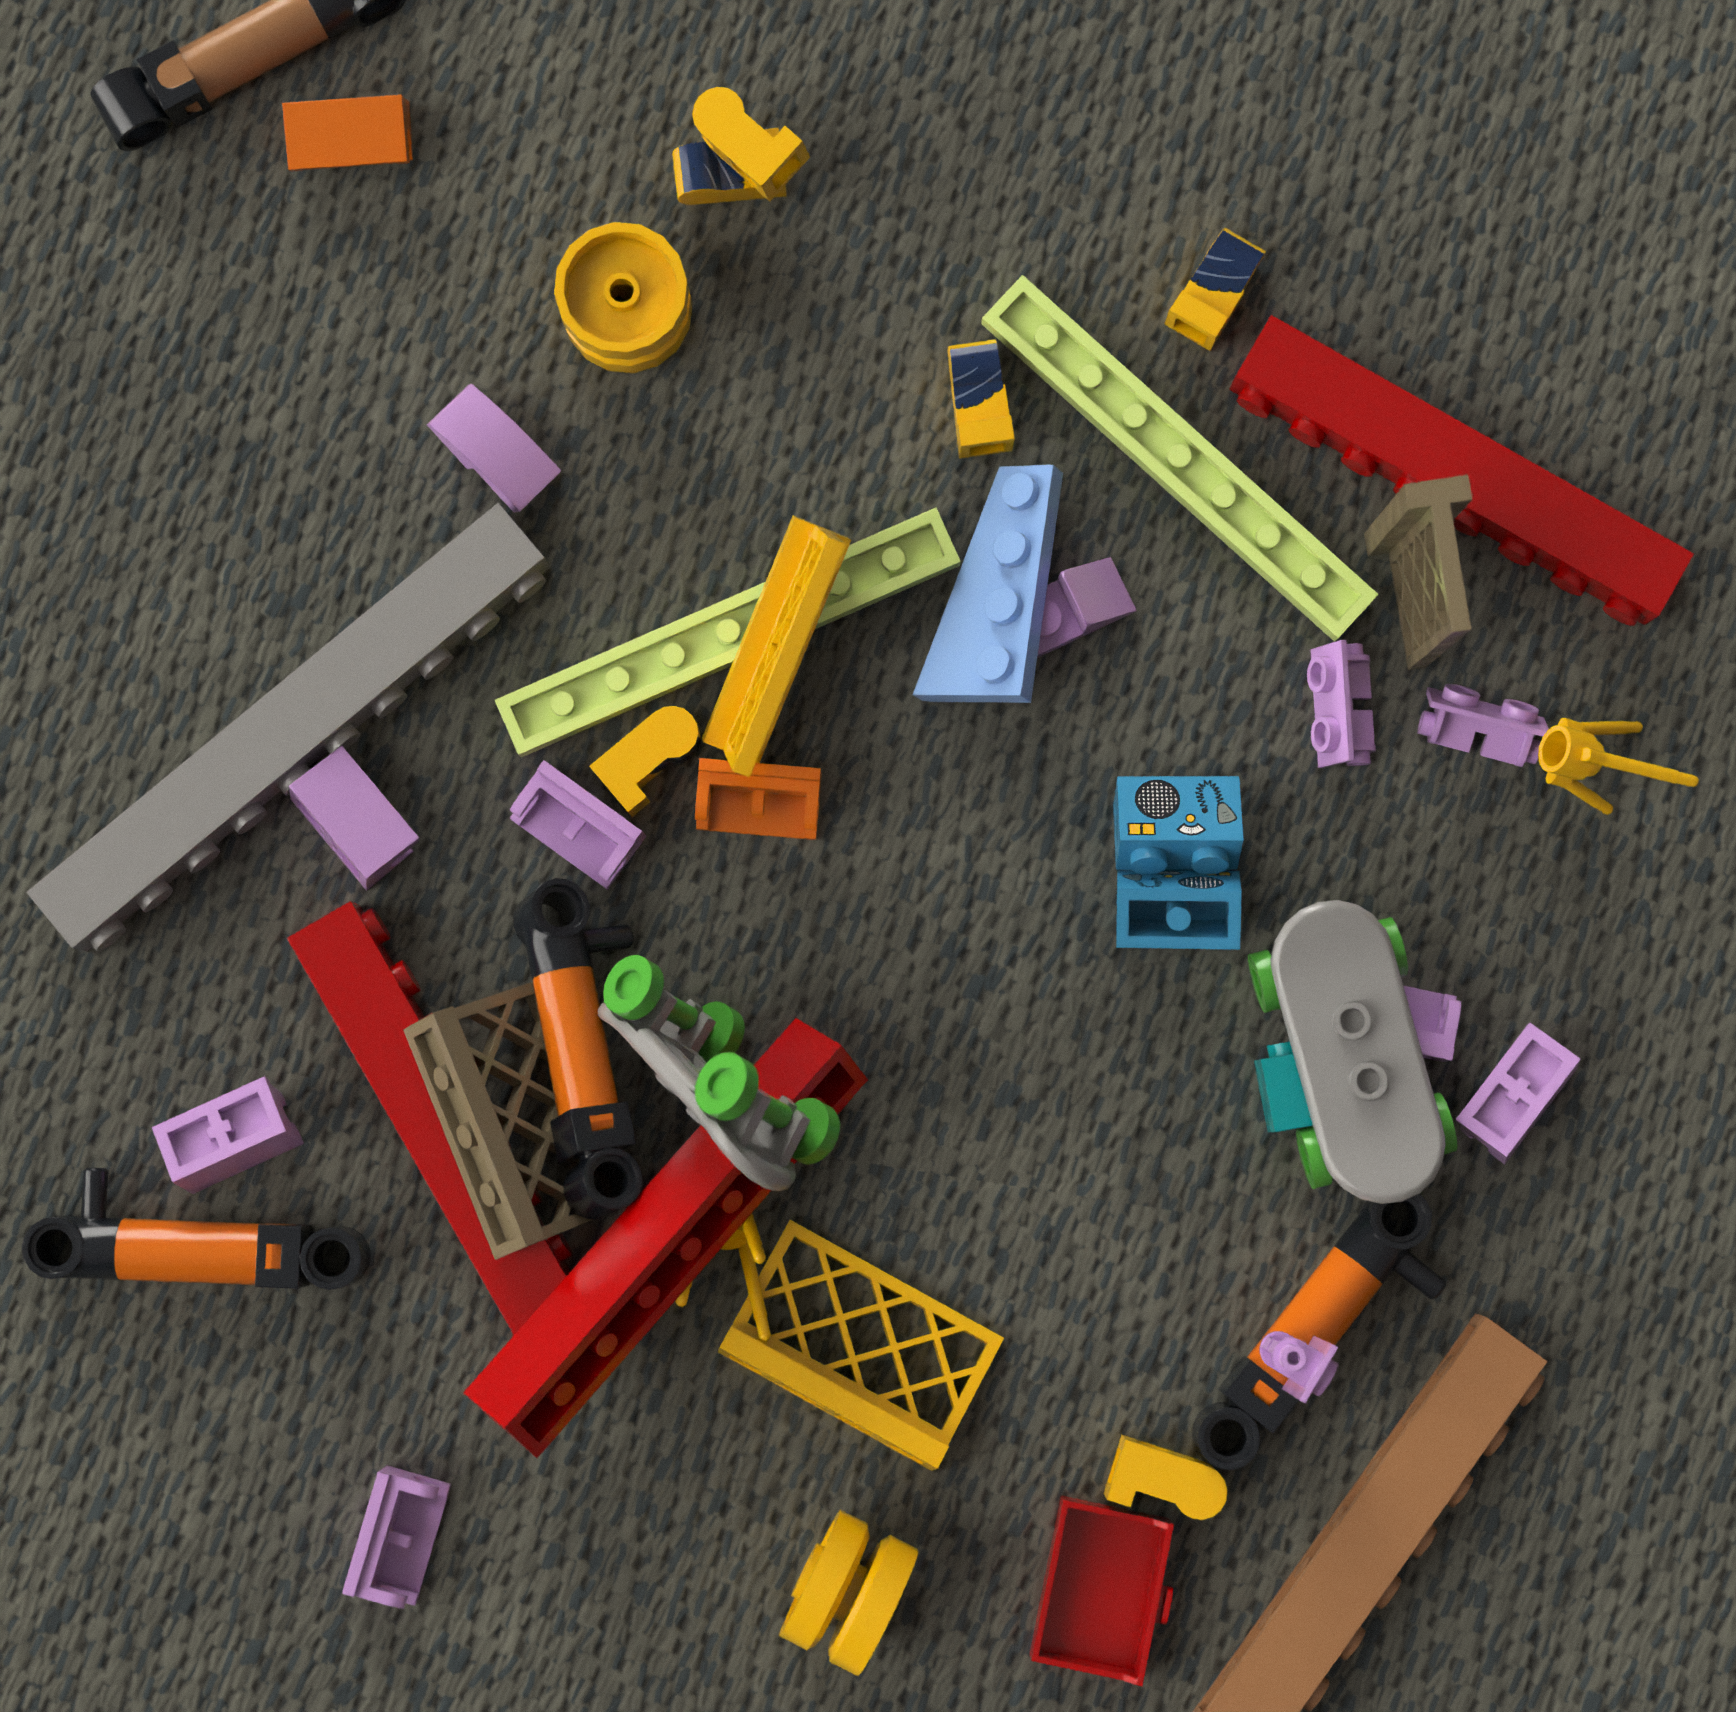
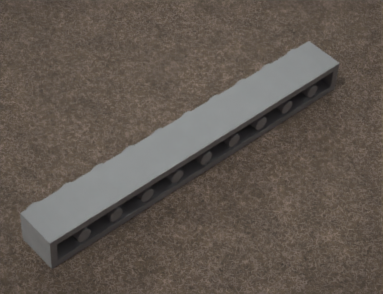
M497 503L26 893L71 948L88 951L94 947L99 952L109 947L125 933L126 928L122 924L123 921L139 908L144 912H149L164 902L173 892V888L169 883L186 869L191 873H196L210 864L220 853V849L216 846L217 843L233 830L240 835L257 825L267 814L263 805L280 791L285 796L290 795L289 785L309 771L310 766L327 752L331 754L340 746H343L345 750L351 747L361 735L356 728L375 713L378 718H383L398 708L407 698V694L403 691L404 688L420 675L428 680L439 674L454 658L449 651L467 636L472 641H476L492 630L500 620L496 612L509 601L515 598L518 603H522L539 591L546 582L542 574L550 568L545 557L502 506Z

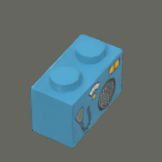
M1117 776L1113 803L1116 870H1133L1143 875L1157 874L1164 870H1194L1205 875L1218 874L1225 870H1237L1244 841L1239 776Z
M1117 870L1116 948L1240 950L1242 889L1239 871L1225 870L1218 874L1205 875L1194 870H1164L1157 874L1143 875L1133 870Z

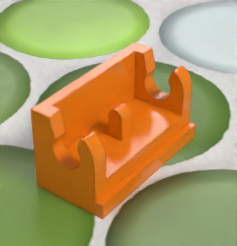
M402 94L282 103L288 170L291 172L393 163L406 164L410 163L409 160H413L410 102Z
M699 758L695 805L696 830L816 840L822 781L821 768L755 763L749 778L732 771L728 760Z

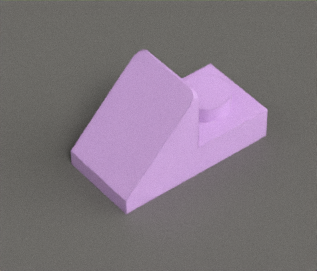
M1111 557L1066 569L1060 572L1057 581L1047 585L1037 658L1137 611Z

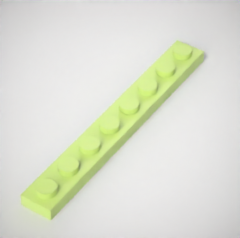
M1022 275L982 317L981 324L1334 642L1379 595L1026 277Z
M933 508L849 545L815 629L959 567L961 561L937 508ZM765 582L495 699L518 755L522 758L730 667Z

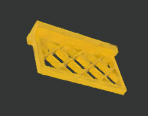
M794 515L791 518L702 736L703 743L723 750L732 771L749 778L755 763H760L851 543V539Z
M789 1220L763 1267L759 1280L764 1300L784 1294L794 1328L772 1334L768 1341H761L758 1336L757 1327L748 1323L753 1313L748 1295L721 1343L718 1353L930 1471L938 1469L949 1448L948 1445L1004 1337L794 1221ZM793 1238L817 1251L823 1272L822 1275L789 1284L782 1258ZM826 1256L846 1267L831 1272ZM777 1269L782 1286L765 1291ZM857 1272L870 1280L876 1304L843 1314L833 1279ZM826 1282L835 1316L801 1326L792 1291ZM880 1286L900 1297L884 1301ZM911 1302L923 1309L930 1334L897 1343L887 1309ZM879 1311L889 1346L855 1356L845 1321ZM934 1316L954 1327L938 1331ZM838 1324L847 1358L823 1365L810 1357L804 1333ZM965 1332L986 1344L974 1367L954 1373L950 1372L941 1338ZM796 1336L800 1351L780 1340ZM932 1341L943 1376L909 1385L899 1351ZM891 1353L901 1388L877 1395L865 1388L858 1363ZM850 1365L854 1381L834 1370ZM969 1376L958 1396L953 1380ZM945 1383L952 1410L942 1429H939L919 1418L912 1392ZM904 1395L908 1411L888 1400Z

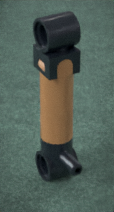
M269 0L180 48L172 40L136 59L140 67L119 69L99 80L93 86L90 95L117 147L123 151L137 150L164 136L172 125L171 121L176 128L183 126L213 110L210 102L355 25L366 27L377 23L400 10L406 0Z

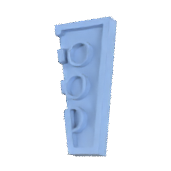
M999 466L913 692V696L919 700L929 702L1031 703L1063 473L1056 466Z

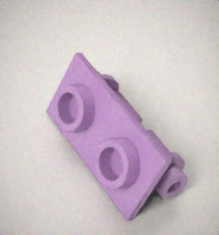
M1339 640L1311 649L1307 681L1314 695L1315 720L1311 728V742L1317 751L1318 768L1346 763L1347 766L1371 764L1370 753L1376 752L1372 710H1353V700L1372 698L1369 667L1370 656L1363 654V644H1347L1346 640Z
M1445 684L1443 691L1430 687L1427 688L1426 694L1429 705L1435 708L1434 713L1425 710L1422 712L1417 733L1428 736V743L1469 753L1475 733L1479 732L1485 734L1480 750L1481 756L1522 767L1525 762L1536 764L1541 741L1533 739L1534 735L1543 737L1547 730H1549L1545 718L1538 716L1539 709L1525 702L1505 699L1502 706L1479 701L1480 694L1478 692L1456 684Z
M1274 1331L1267 1334L1260 1343L1259 1352L1263 1362L1288 1378L1282 1389L1303 1403H1306L1311 1393L1320 1396L1325 1391L1338 1367V1363L1332 1360L1338 1347L1316 1336H1313L1309 1344H1306L1285 1332Z

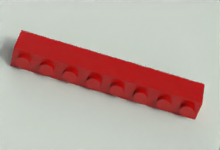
M1273 315L1269 317L1229 390L1239 395L1236 401L1246 411L1261 418H1267L1271 413L1291 424L1288 431L1296 439L1316 448H1319L1322 443L1343 454L1341 462L1350 470L1365 477H1372L1375 472L1395 483L1393 487L1395 494L1398 493L1404 484L1469 475L1473 500L1453 520L1456 530L1474 537L1479 532L1500 543L1498 551L1507 559L1523 566H1530L1531 562L1538 564L1553 573L1550 580L1557 587L1576 596H1582L1584 592L1591 594L1605 602L1603 611L1607 615L1623 624L1635 626L1638 621L1646 625L1657 618L1694 553Z
M349 901L289 936L287 940L510 1330L515 1335L571 1272L565 1259L573 1255L563 1234L560 1233L495 1260L403 1029L424 1018L423 1013L413 998V995L421 991L420 986L404 960L394 964L382 943L388 941L391 937L375 909L372 907L364 912L361 905ZM536 1188L531 1200L533 1207L542 1202ZM536 1212L537 1217H538V1219H539V1222H540V1224H541V1227H543L544 1224H543L542 1220L540 1219L538 1213Z
M797 1018L792 1021L754 1064L758 1073V1088L776 1099L784 1095L794 1103L804 1098H815L832 1107L837 1115L868 1081L867 1077L842 1045ZM700 1125L463 1393L498 1426L538 1458L772 1190L763 1188L742 1173L723 1154L706 1129ZM791 1158V1160H790V1161L793 1162L794 1164L797 1162L796 1160H794V1159H792V1158Z

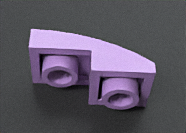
M473 384L467 385L427 424L466 469L474 468L513 512H520L561 472L548 455L507 414Z

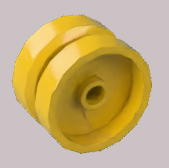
M612 222L589 229L569 245L556 270L554 295L569 339L586 360L607 371L637 373L659 366L679 349L690 329L692 299L680 256L662 235L641 224ZM617 296H620L621 298H623V299H625V300H628V301L618 302V301H615L614 299H615Z
M840 1509L821 1544L816 1543L791 1594L794 1599L785 1617L779 1636L805 1650H809L819 1643L831 1620L835 1619L838 1621V1624L828 1646L829 1660L844 1670L859 1676L875 1651L897 1607L919 1551L917 1548L889 1535L880 1540L865 1566L859 1564L870 1538L868 1523Z

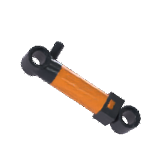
M554 878L545 881L518 904L513 915V927L517 937L527 949L558 1117L550 1121L557 1161L558 1164L579 1161L566 1175L564 1180V1196L568 1206L577 1215L586 1219L598 1220L629 1206L638 1197L642 1187V1173L635 1159L629 1153L623 1151L636 1144L628 1101L618 1102L604 1024L597 1012L600 1003L590 953L630 948L634 942V935L628 925L585 929L590 916V904L586 894L577 884L567 879ZM542 904L549 905L558 912L561 919V927L550 924L544 918ZM595 1170L604 1173L609 1178L612 1185L610 1198L601 1195L596 1190L593 1182Z
M86 1168L84 1170L81 1217L67 1215L42 1219L30 1227L24 1236L22 1244L23 1259L28 1268L39 1277L48 1279L81 1278L237 1284L291 1289L309 1286L310 1281L316 1287L332 1290L352 1285L360 1280L368 1270L371 1260L370 1247L365 1237L354 1228L346 1226L320 1229L312 1234V1224H259L106 1218L109 1174L106 1168ZM59 1230L65 1232L70 1237L73 1246L71 1256L65 1263L58 1262L50 1252L51 1238ZM332 1240L340 1241L344 1244L350 1254L349 1266L340 1275L329 1271L323 1263L322 1255L324 1248Z
M1421 1194L1402 1201L1409 1210L1410 1220L1406 1229L1395 1235L1390 1234L1384 1228L1382 1222V1212L1389 1203L1379 1204L1366 1201L1357 1218L1263 1338L1271 1332L1282 1331L1306 1344H1309L1312 1337L1316 1336L1336 1345L1393 1271L1398 1273L1430 1300L1436 1299L1445 1289L1446 1281L1409 1252L1412 1247L1417 1246L1426 1238L1431 1228L1432 1213L1429 1204ZM1262 1339L1248 1357L1243 1356L1218 1388L1230 1400L1227 1403L1217 1402L1206 1406L1198 1413L1193 1423L1192 1437L1196 1448L1210 1464L1220 1469L1234 1470L1248 1464L1255 1457L1259 1449L1260 1433L1257 1425L1260 1423L1271 1433H1274L1299 1401L1282 1389L1288 1378L1263 1362L1259 1352ZM1225 1419L1237 1421L1241 1429V1437L1238 1444L1227 1451H1217L1214 1449L1210 1442V1432L1213 1426Z

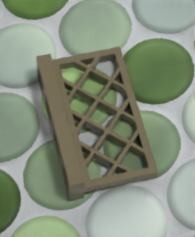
M1469 475L1404 484L1364 533L1368 557L1389 554L1408 670L1426 668L1472 630L1453 522L1459 513L1473 500Z
M533 982L456 1008L451 1006L439 1010L403 1029L495 1260L594 1220L586 1219L576 1213L569 1216L571 1208L565 1199L564 1187L540 1174L548 1150L556 1154L550 1121L557 1118L558 1113L554 1092L530 1080L537 1057L548 1062ZM523 999L527 1000L535 1020L531 1036L507 1023L514 1002ZM498 1008L496 1016L488 1012ZM470 1018L490 1029L482 1053L468 1045L459 1021ZM502 1037L526 1049L518 1072L494 1060ZM489 1074L513 1086L505 1110L496 1106L490 1100L485 1087ZM525 1093L549 1106L541 1130L517 1117ZM512 1131L536 1143L528 1167L518 1163L513 1157L508 1144ZM572 1161L570 1169L579 1161ZM595 1170L594 1175L598 1177L605 1196L610 1198L612 1185L609 1178L604 1173ZM535 1188L559 1200L552 1223L541 1227L531 1202Z

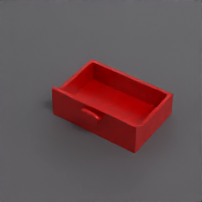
M1061 1495L1029 1654L1031 1661L1123 1680L1143 1687L1155 1623L1167 1624L1173 1596V1587L1162 1585L1174 1528L1170 1518Z

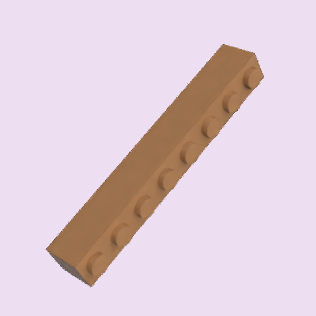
M1475 1313L1193 1712H1300L1302 1708L1308 1712L1311 1711L1324 1696L1329 1686V1680L1325 1676L1338 1657L1347 1660L1360 1645L1366 1631L1361 1625L1375 1606L1379 1609L1384 1608L1396 1594L1401 1584V1578L1397 1574L1411 1555L1414 1558H1419L1432 1543L1437 1533V1527L1432 1524L1446 1505L1451 1508L1455 1507L1468 1492L1473 1482V1477L1468 1473L1482 1454L1486 1457L1491 1456L1502 1444L1509 1431V1427L1504 1422L1516 1405L1526 1406L1538 1393L1544 1382V1376L1540 1372L1548 1361L1489 1318Z

